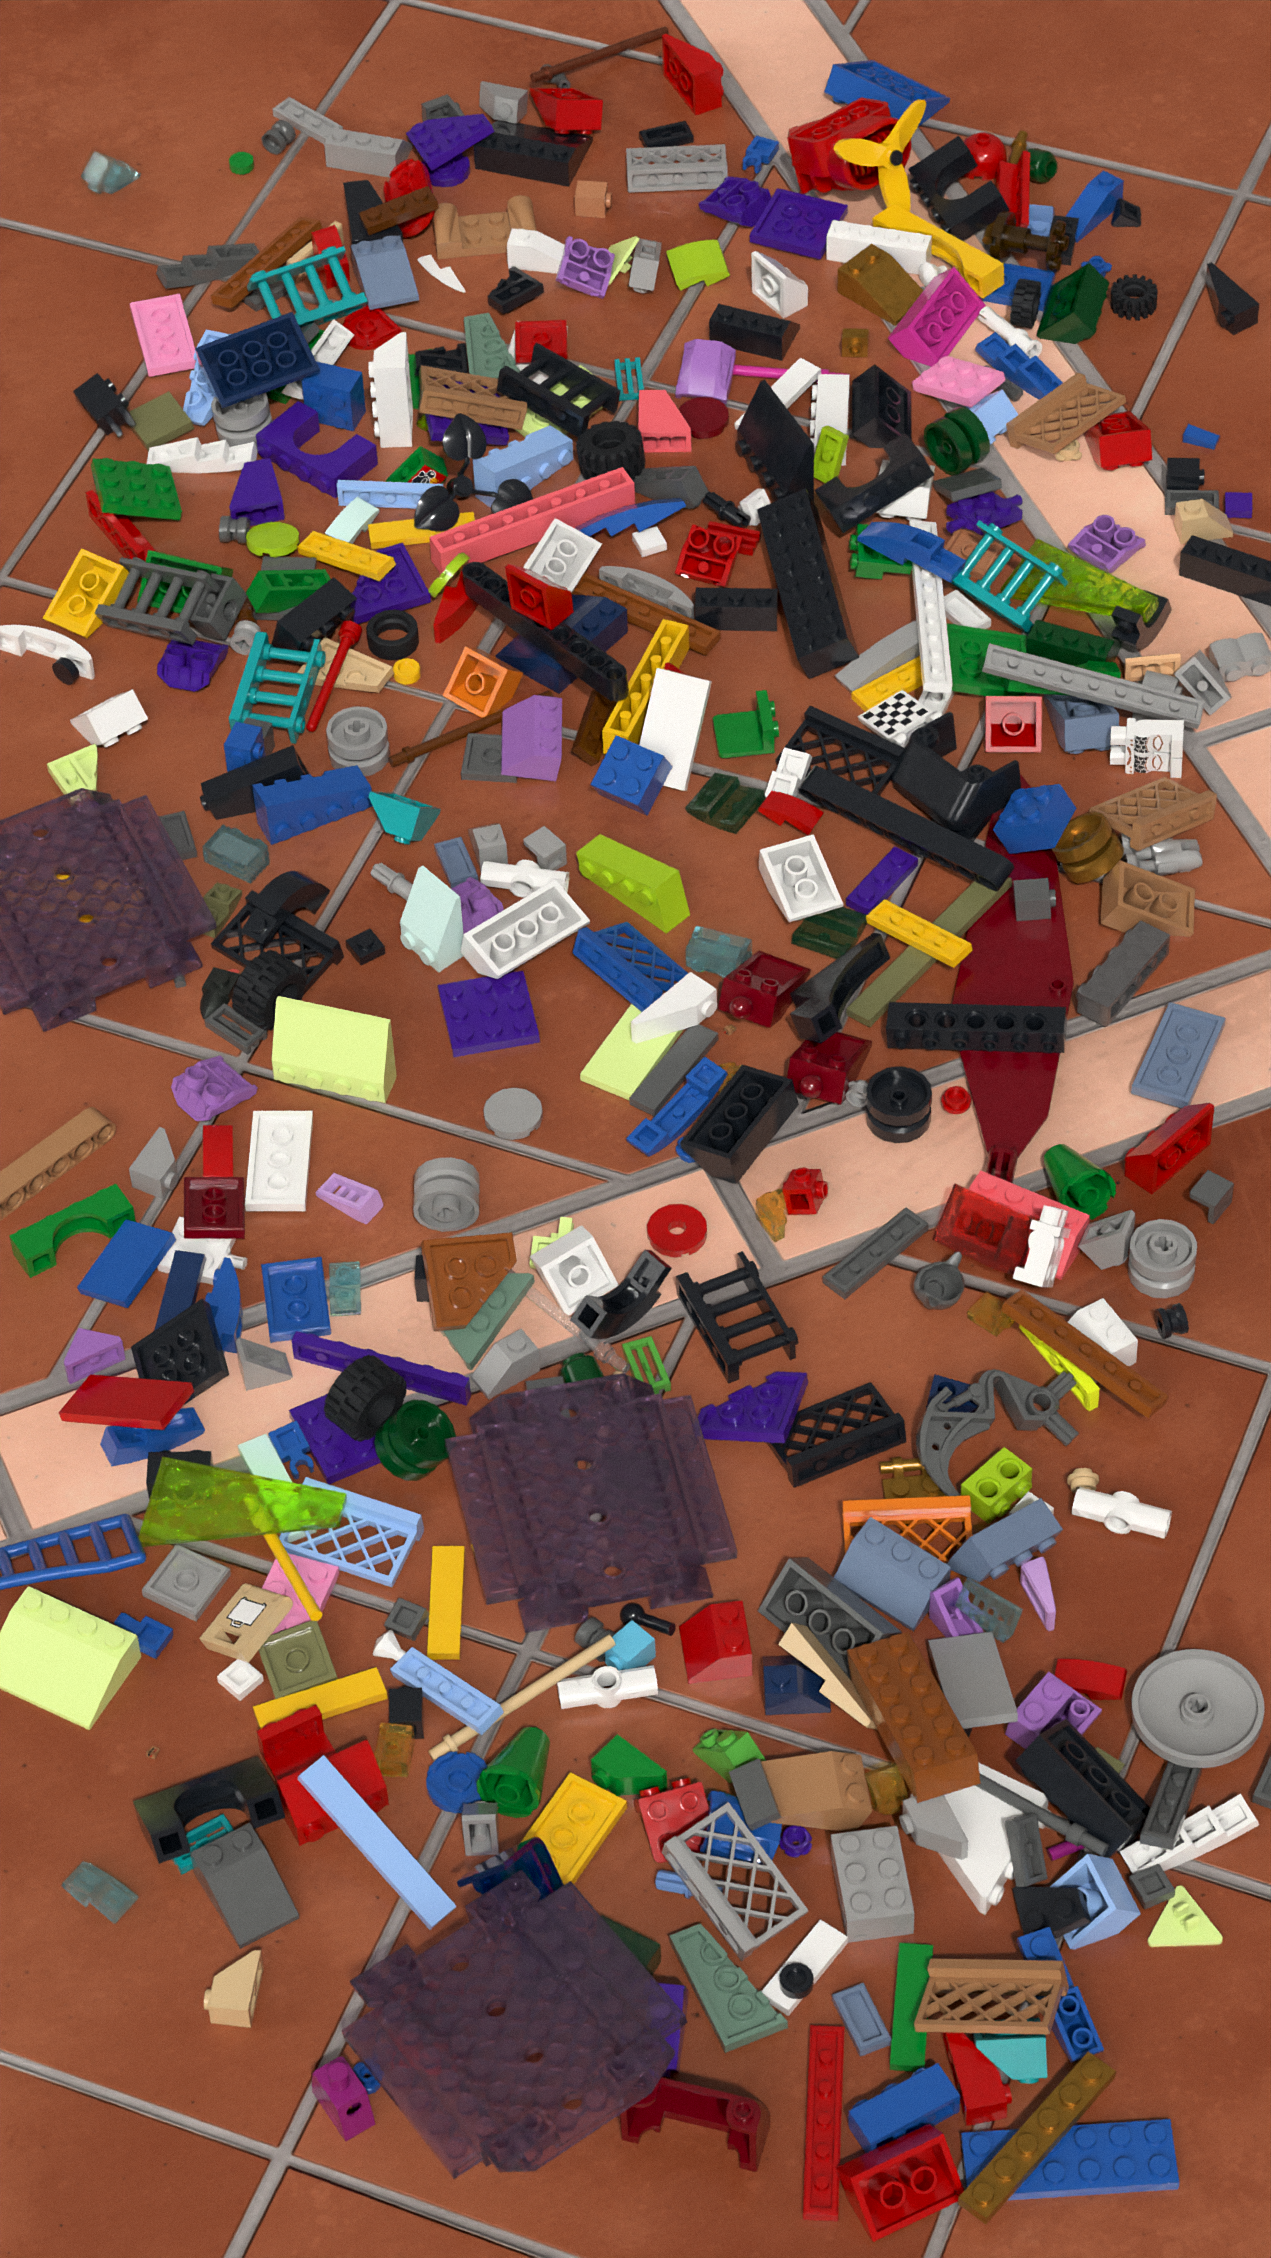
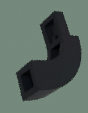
M1143 590L1132 611L1116 605L1112 613L1116 625L1111 634L1112 638L1138 649H1144L1149 646L1163 628L1172 611L1168 598Z
M289 871L283 873L268 883L254 899L252 904L256 908L241 932L267 948L284 920L293 911L303 907L309 912L316 914L330 890L302 872Z
M645 1249L626 1279L616 1289L600 1297L586 1295L570 1321L593 1339H607L624 1332L638 1322L662 1295L658 1289L672 1268L652 1250Z

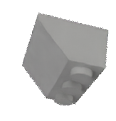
M336 128L331 129L324 143L327 167L391 178L389 174L392 169L402 161L407 160L412 150V144L402 139Z

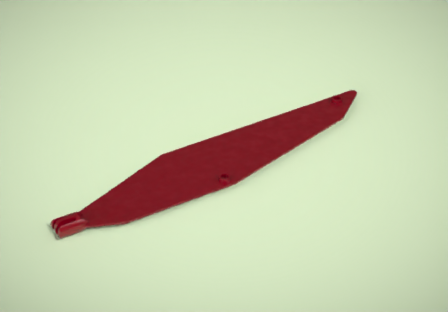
M1020 774L1021 788H1031ZM1004 807L993 813L985 847L1004 856L1014 865L1015 868L1009 875L1012 878V886L968 929L966 941L972 944L973 951L961 961L952 1004L1066 1007L1067 1020L1074 980L1056 856L1052 849L1009 854L993 831L1000 814L1005 809ZM1048 878L1049 890L1055 889L1056 906L1051 907V919L1016 921L1014 880ZM959 1051L988 1154L985 1172L992 1175L994 1168L995 1176L1004 1180L1005 1171H1007L1006 1181L1013 1183L1019 1156L1048 1118L1060 1053Z

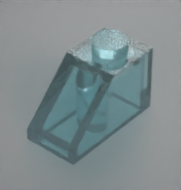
M94 151L81 178L89 183L87 187L99 194L102 191L113 194L139 179L141 173L126 162Z

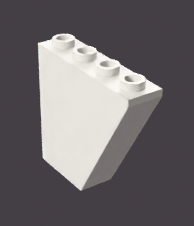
M978 1763L979 1773L1051 1812L1048 1810V1799L1044 1793ZM974 1785L944 1795L968 1839L967 1858L959 1860L939 1852L938 1854L978 1911L986 1915L992 1904L997 1906L1005 1889L1003 1886L1007 1879L1013 1880L1015 1877L1005 1820L1014 1819L1016 1816H1023L1025 1813ZM1038 1821L1039 1828L1043 1829L1046 1825Z

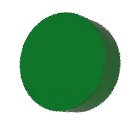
M247 152L234 153L229 158L230 170L238 175L248 174L254 169L253 156Z

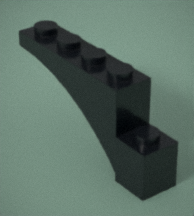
M872 933L790 993L796 1009L790 1013V1016L801 1039L823 1043L842 1029L840 1023L842 1012L852 995L871 974L891 959L881 934Z

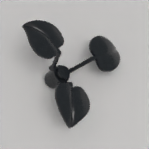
M458 413L455 415L453 421L445 430L442 442L443 449L448 457L455 461L465 459L460 471L457 472V477L449 480L447 489L443 486H433L422 494L415 510L414 527L416 529L445 531L452 528L459 518V507L452 500L467 497L470 494L496 498L491 505L493 514L533 500L528 486L517 479L503 481L498 487V493L473 489L472 481L464 476V472L470 463V458L479 459L484 455L487 442L485 434L478 423L464 414Z

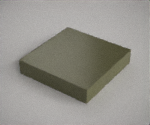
M170 392L129 411L136 422L134 427H129L148 452L149 448L163 445L194 429L191 419Z
M311 1620L270 1635L258 1650L276 1699L338 1679L317 1621Z

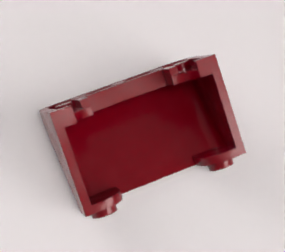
M646 2073L634 2074L626 2080L619 2099L622 2140L639 2144L641 2135L652 2129L660 2133L664 2119L669 2118L730 2133L727 2149L738 2152L740 2168L757 2172L770 2128V2111L764 2103L751 2098Z

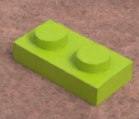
M829 425L822 427L814 456V478L824 483L839 476L849 439L848 435Z

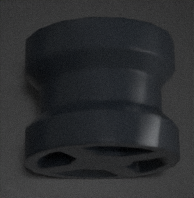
M1180 1303L1172 1305L1171 1309L1159 1308L1155 1310V1323L1163 1339L1170 1338L1173 1333L1177 1332L1180 1334L1188 1333L1187 1315Z

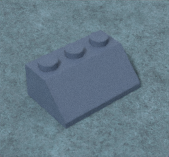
M1042 1498L969 1537L946 1564L951 1567L952 1571L978 1582L990 1576L993 1580H996L1009 1570L1008 1566L1015 1563L1019 1567L1033 1557L1032 1553L1039 1550L1042 1554L1055 1546L1057 1543L1055 1538L1063 1528Z
M870 1517L852 1540L834 1578L856 1596L914 1632L929 1612L930 1592L950 1581L951 1567Z

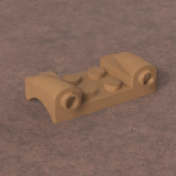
M522 195L514 196L508 200V212L458 216L455 205L441 203L438 204L439 208L435 210L433 216V229L438 259L507 253V242L512 228L537 231L532 200Z

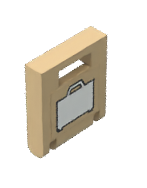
M245 1583L199 1639L209 1650L249 1663L291 1610L293 1601L288 1596ZM225 1632L239 1636V1639L235 1644H232V1641Z

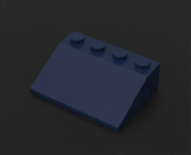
M293 312L195 348L200 369L221 408L231 406L320 372Z
M571 594L574 613L563 622L604 652L608 651L628 632L627 608L606 597ZM520 634L496 654V658L523 672L525 676L558 694L578 678Z

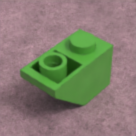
M711 1729L700 1737L701 1742L692 1749L695 1755L730 1783H732L729 1771L758 1758L761 1761H766L750 1734L745 1731Z

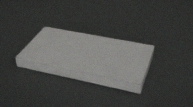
M992 1632L928 1640V1649L939 1686L963 1729L1018 1721L1017 1708Z

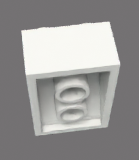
M890 460L882 461L879 475L888 467ZM929 465L932 472L934 473L935 466ZM934 476L876 513H879V516L884 518H894L897 515L905 516L907 520L921 521V519H926Z
M814 834L760 850L759 871L768 892L788 922L843 907L842 899Z

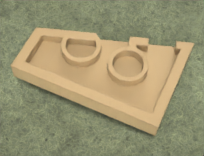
M325 637L321 641L322 651L326 652V661L324 667H320L315 685L319 686L323 685L339 646V643ZM350 648L334 687L379 693L394 674L393 668ZM304 663L297 673L304 674L307 663Z

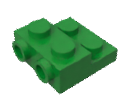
M857 524L856 532L850 535L849 550L854 551L850 556V569L855 570V577L882 579L884 572L911 574L912 561L907 560L901 565L857 541L858 536L868 527L866 524Z

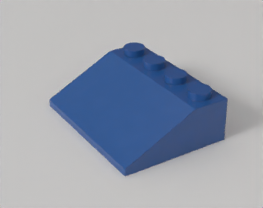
M874 60L833 64L825 89V93L833 96L832 99L842 104H850L861 97L888 102L891 117L900 119L914 101L918 99L925 100V112L918 127L950 101L949 97Z

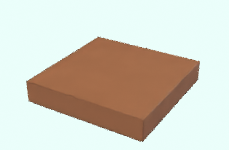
M966 528L959 529L953 533L944 549L967 560L984 535L981 536ZM993 541L971 571V577L981 580L1005 547Z

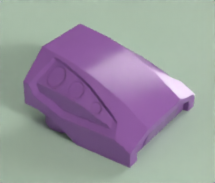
M568 236L565 239L566 243L556 275V281L585 294L603 299L611 277L615 254L605 248H593L582 239L573 240V237Z
M695 339L685 343L675 392L676 398L710 397L727 404L732 384L736 350L719 341Z
M1100 515L1092 524L1085 526L1070 541L1068 549L1096 568L1112 573L1140 548H1144L1146 544L1145 539L1135 535L1133 529L1129 527L1121 528L1119 524H1115L1111 516Z
M472 877L451 888L461 899L463 934L504 910L502 902L491 893L485 884Z
M222 1056L199 1061L194 1066L187 1067L183 1074L173 1078L171 1085L177 1105L195 1121L210 1120L212 1116L227 1111L240 1102L250 1099L256 1094L258 1088L255 1085H251L224 1062Z

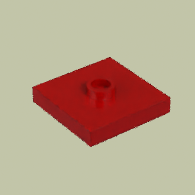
M567 320L516 321V363H531L533 348L536 343L568 360Z

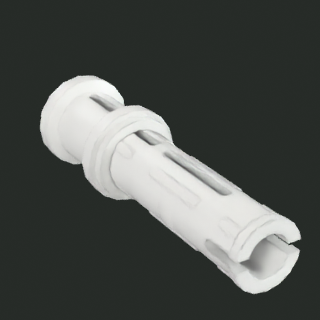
M989 306L981 309L979 312L981 315H978V319L1004 338L1010 347L1016 343L1030 359L1035 355L1037 357L1040 355L1042 344L1038 340L1031 339L1024 329H1016Z

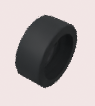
M395 609L385 610L373 616L367 624L368 647L375 656L385 660H400L410 656L417 649L419 644L417 621L411 614ZM393 629L403 630L408 633L401 639L391 641L378 637L382 632Z

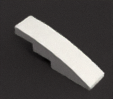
M198 437L149 448L147 464L160 463L170 466L171 472L174 473L229 472L241 470L246 462L256 461L258 451L254 442L230 447L226 440L202 445Z
M1239 1794L1214 1810L1207 1806L1185 1819L1173 1850L1140 1844V1840L1121 1850L1120 1853L1133 1874L1160 1864L1163 1871H1166L1232 1841L1259 1826V1823L1242 1795Z

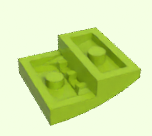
M718 240L692 242L666 251L680 291L704 280L708 287L730 276Z

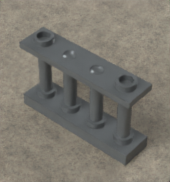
M121 557L119 563L129 571L115 603L110 606L98 604L94 614L107 627L193 645L197 634L189 627V620L203 590L218 593L219 587L212 581V576L201 570L192 572L147 563L137 557L132 559ZM138 578L149 579L136 608L132 610L124 609ZM160 581L171 583L157 613H153V615L145 614ZM181 586L191 587V592L179 617L175 619L167 618Z

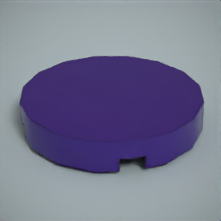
M462 152L433 171L422 160V163L428 169L431 185L453 187L464 182L470 174L469 158L462 156Z

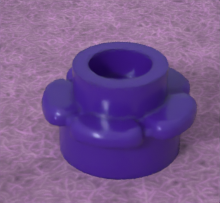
M790 1826L784 1831L783 1836L780 1837L779 1845L782 1850H785L787 1856L797 1858L810 1852L812 1837L804 1827Z

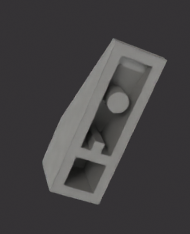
M639 238L635 246L628 285L633 287L634 291L647 293L648 290L654 291L662 242Z

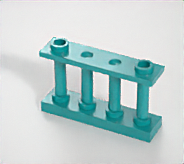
M335 246L328 247L321 252L322 254L269 272L265 270L258 271L251 276L247 285L248 291L259 288L270 316L274 319L282 315L269 284L282 280L296 311L294 315L300 328L312 323H316L319 326L331 322L333 319L337 320L365 307L368 302L364 292L357 295L355 292H352L339 263V260L343 259L346 252L344 246L339 248ZM327 264L330 265L343 295L341 300L334 303L328 299L316 271V268ZM306 272L320 304L318 308L311 311L305 308L292 276Z
M978 521L976 525L985 535L967 558L964 569L951 584L1029 635L1034 625L1029 620L1031 617L1030 612L1052 582L1056 580L1065 587L1069 582L1062 576L1064 571L1053 562H1050L1049 565L1042 562L1002 535L1003 531L990 522L987 526L983 522ZM996 541L1005 548L981 581L977 580L976 583L969 579L971 571L992 542ZM1013 554L1025 560L1001 594L998 593L994 596L990 593L991 584ZM1036 567L1045 575L1021 607L1018 606L1015 610L1009 606L1011 604L1010 599L1031 570Z
M256 631L230 712L229 723L231 730L235 722L244 723L247 717L270 722L273 727L288 729L291 743H297L299 734H303L305 730V714L319 669L324 667L326 661V652L322 651L320 639H314L311 652L275 648L269 643L266 632ZM272 658L307 663L304 674L266 669L265 666L267 660L270 661ZM269 680L299 684L300 687L297 696L259 691L260 682ZM258 702L293 706L290 718L252 713L253 704Z

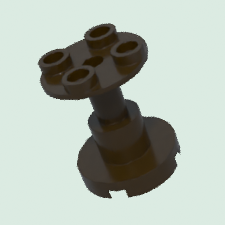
M1000 212L992 229L991 236L995 237V245H990V256L1005 263L1011 251L1026 254L1028 249L1046 252L1047 270L1059 272L1062 263V251H1066L1069 244V236L1064 235L1066 222L1057 220L1052 227L1050 236L1047 237L1031 234L1030 228L1016 226V216L1013 212Z

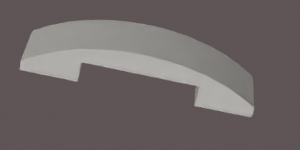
M602 566L599 569L601 580L694 620V604L685 593L670 582L648 572L627 567Z

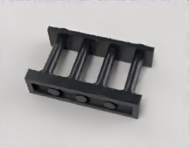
M538 343L534 345L531 364L520 372L504 366L500 369L497 384L498 392L512 400L527 402L529 410L576 437H579L588 428L590 415L601 406L612 413L617 411L621 391ZM538 371L549 376L541 384L534 382L529 377ZM558 383H562L570 388L562 396L550 391ZM579 395H583L591 400L583 408L571 403Z
M743 1251L737 1253V1270L700 1284L697 1281L693 1282L688 1272L676 1276L677 1296L728 1384L739 1380V1366H742V1362L780 1347L784 1349L788 1358L792 1360L796 1358L795 1345L798 1344L795 1330L793 1327L788 1328L760 1281L754 1261L749 1262ZM740 1281H744L749 1290L745 1294L713 1306L711 1304L706 1305L703 1300V1295ZM753 1303H757L762 1312L761 1315L726 1328L724 1326L719 1327L716 1322V1317ZM769 1325L775 1334V1337L740 1350L732 1349L729 1345V1339Z

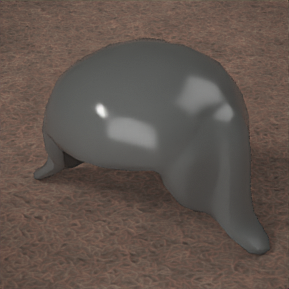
M955 1252L947 1261L934 1262L923 1267L916 1275L913 1284L914 1292L925 1308L930 1310L948 1309L960 1299L965 1285L963 1275L958 1269L962 1259L961 1252Z

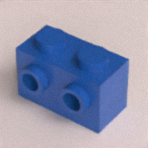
M235 722L224 743L227 772L266 756L262 727Z

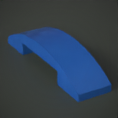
M704 1057L685 1076L687 1083L651 1121L645 1118L626 1138L627 1142L648 1157L668 1146L707 1107L728 1075L727 1071Z

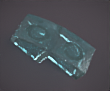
M360 1261L329 1263L331 1317L361 1315Z
M84 1861L61 1885L84 1907L91 1903L114 1924L123 1917L139 1898L111 1875Z

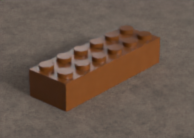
M905 1632L893 1635L892 1637L847 1650L851 1681L917 1803L981 1784L977 1752L910 1633Z

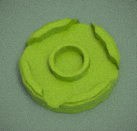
M281 522L259 524L251 528L246 535L247 548L257 556H263L262 553H269V557L286 556L297 549V544L300 542L298 530L290 524Z
M464 552L459 553L446 566V569L439 578L435 579L428 592L435 599L444 592L445 586H449L460 574L462 568L469 562L470 557Z

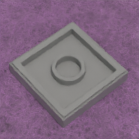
M176 1543L143 1587L142 1595L197 1622L231 1576L230 1568Z

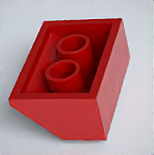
M1211 1103L1184 1106L1176 1114H1171L1158 1130L1151 1131L1144 1142L1137 1148L1133 1147L1128 1151L1124 1159V1176L1151 1195L1154 1194L1211 1144L1214 1105Z
M367 1739L327 1757L329 1762L374 1813L389 1805L387 1786ZM310 1766L277 1780L278 1792L286 1817L284 1820L299 1846L307 1842H315L322 1838L324 1834L340 1828L297 1779Z
M930 2124L836 2167L847 2200L873 2242L958 2202V2197L964 2192L945 2136Z

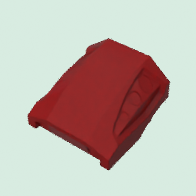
M692 524L688 537L682 547L675 574L727 588L737 554L745 539L741 536L736 537L735 535L730 536L723 532L718 533L711 529L706 530Z

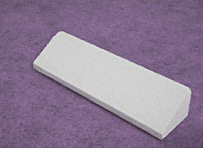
M333 319L311 350L315 360L334 365L354 334ZM302 379L287 384L282 393L304 400Z

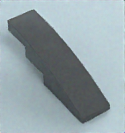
M254 243L208 246L206 254L185 255L182 258L181 264L158 265L156 274L165 289L210 282L235 274L255 257L259 250Z

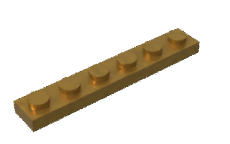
M1088 2051L958 2197V2204L986 2225L1116 2077V2071Z

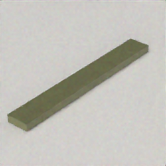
M1008 877L998 892L973 882L932 924L961 937L1012 886V878ZM909 946L846 1008L847 1016L871 1027L888 1010L889 1002H896L937 959Z

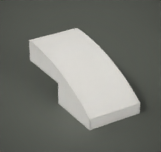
M784 748L777 770L772 771L764 798L766 799L771 791L796 797L799 792L798 787L805 779L812 756L808 753Z

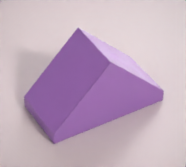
M78 1328L64 1360L69 1384L125 1360L121 1338Z
M956 1577L930 1592L929 1618L946 1638L984 1633L960 1578Z

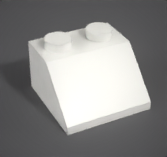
M757 251L751 253L753 294L782 318H786L808 306V286L803 280L797 278L777 260Z
M132 689L107 699L72 718L70 722L91 745L96 744L98 746L103 744L104 748L118 742L117 736L126 731L127 735H130L142 728L140 723L147 720L148 717Z
M582 1225L530 1256L541 1279L566 1317L577 1310L586 1295L600 1297L619 1286L594 1237Z
M1104 1298L1078 1310L1068 1321L1069 1324L1127 1366L1136 1363L1138 1340Z

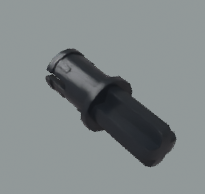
M708 492L703 499L704 505L716 512L719 519L727 520L737 527L744 528L742 526L744 525L747 528L751 517L736 508L734 502L726 501L714 492Z

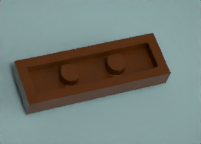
M427 186L359 213V217L368 235H372L436 210L439 206L430 187Z
M596 690L591 691L572 747V751L591 767L600 760L603 751L602 730L617 704L616 701L605 698Z

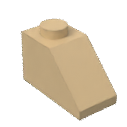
M1197 499L1176 502L1174 528L1180 544H1186L1192 535L1206 540L1233 537V531L1227 515L1205 500Z
M253 1950L214 1976L212 1988L206 1989L204 1996V2009L209 2011L212 2024L251 2028L264 1969L261 1951Z

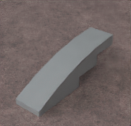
M917 620L901 627L860 654V658L850 662L835 675L837 681L851 693L919 656Z

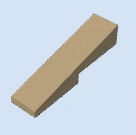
M791 1623L778 1645L826 1680L819 1690L820 1693L865 1727L877 1729L852 1681L810 1629L805 1625Z

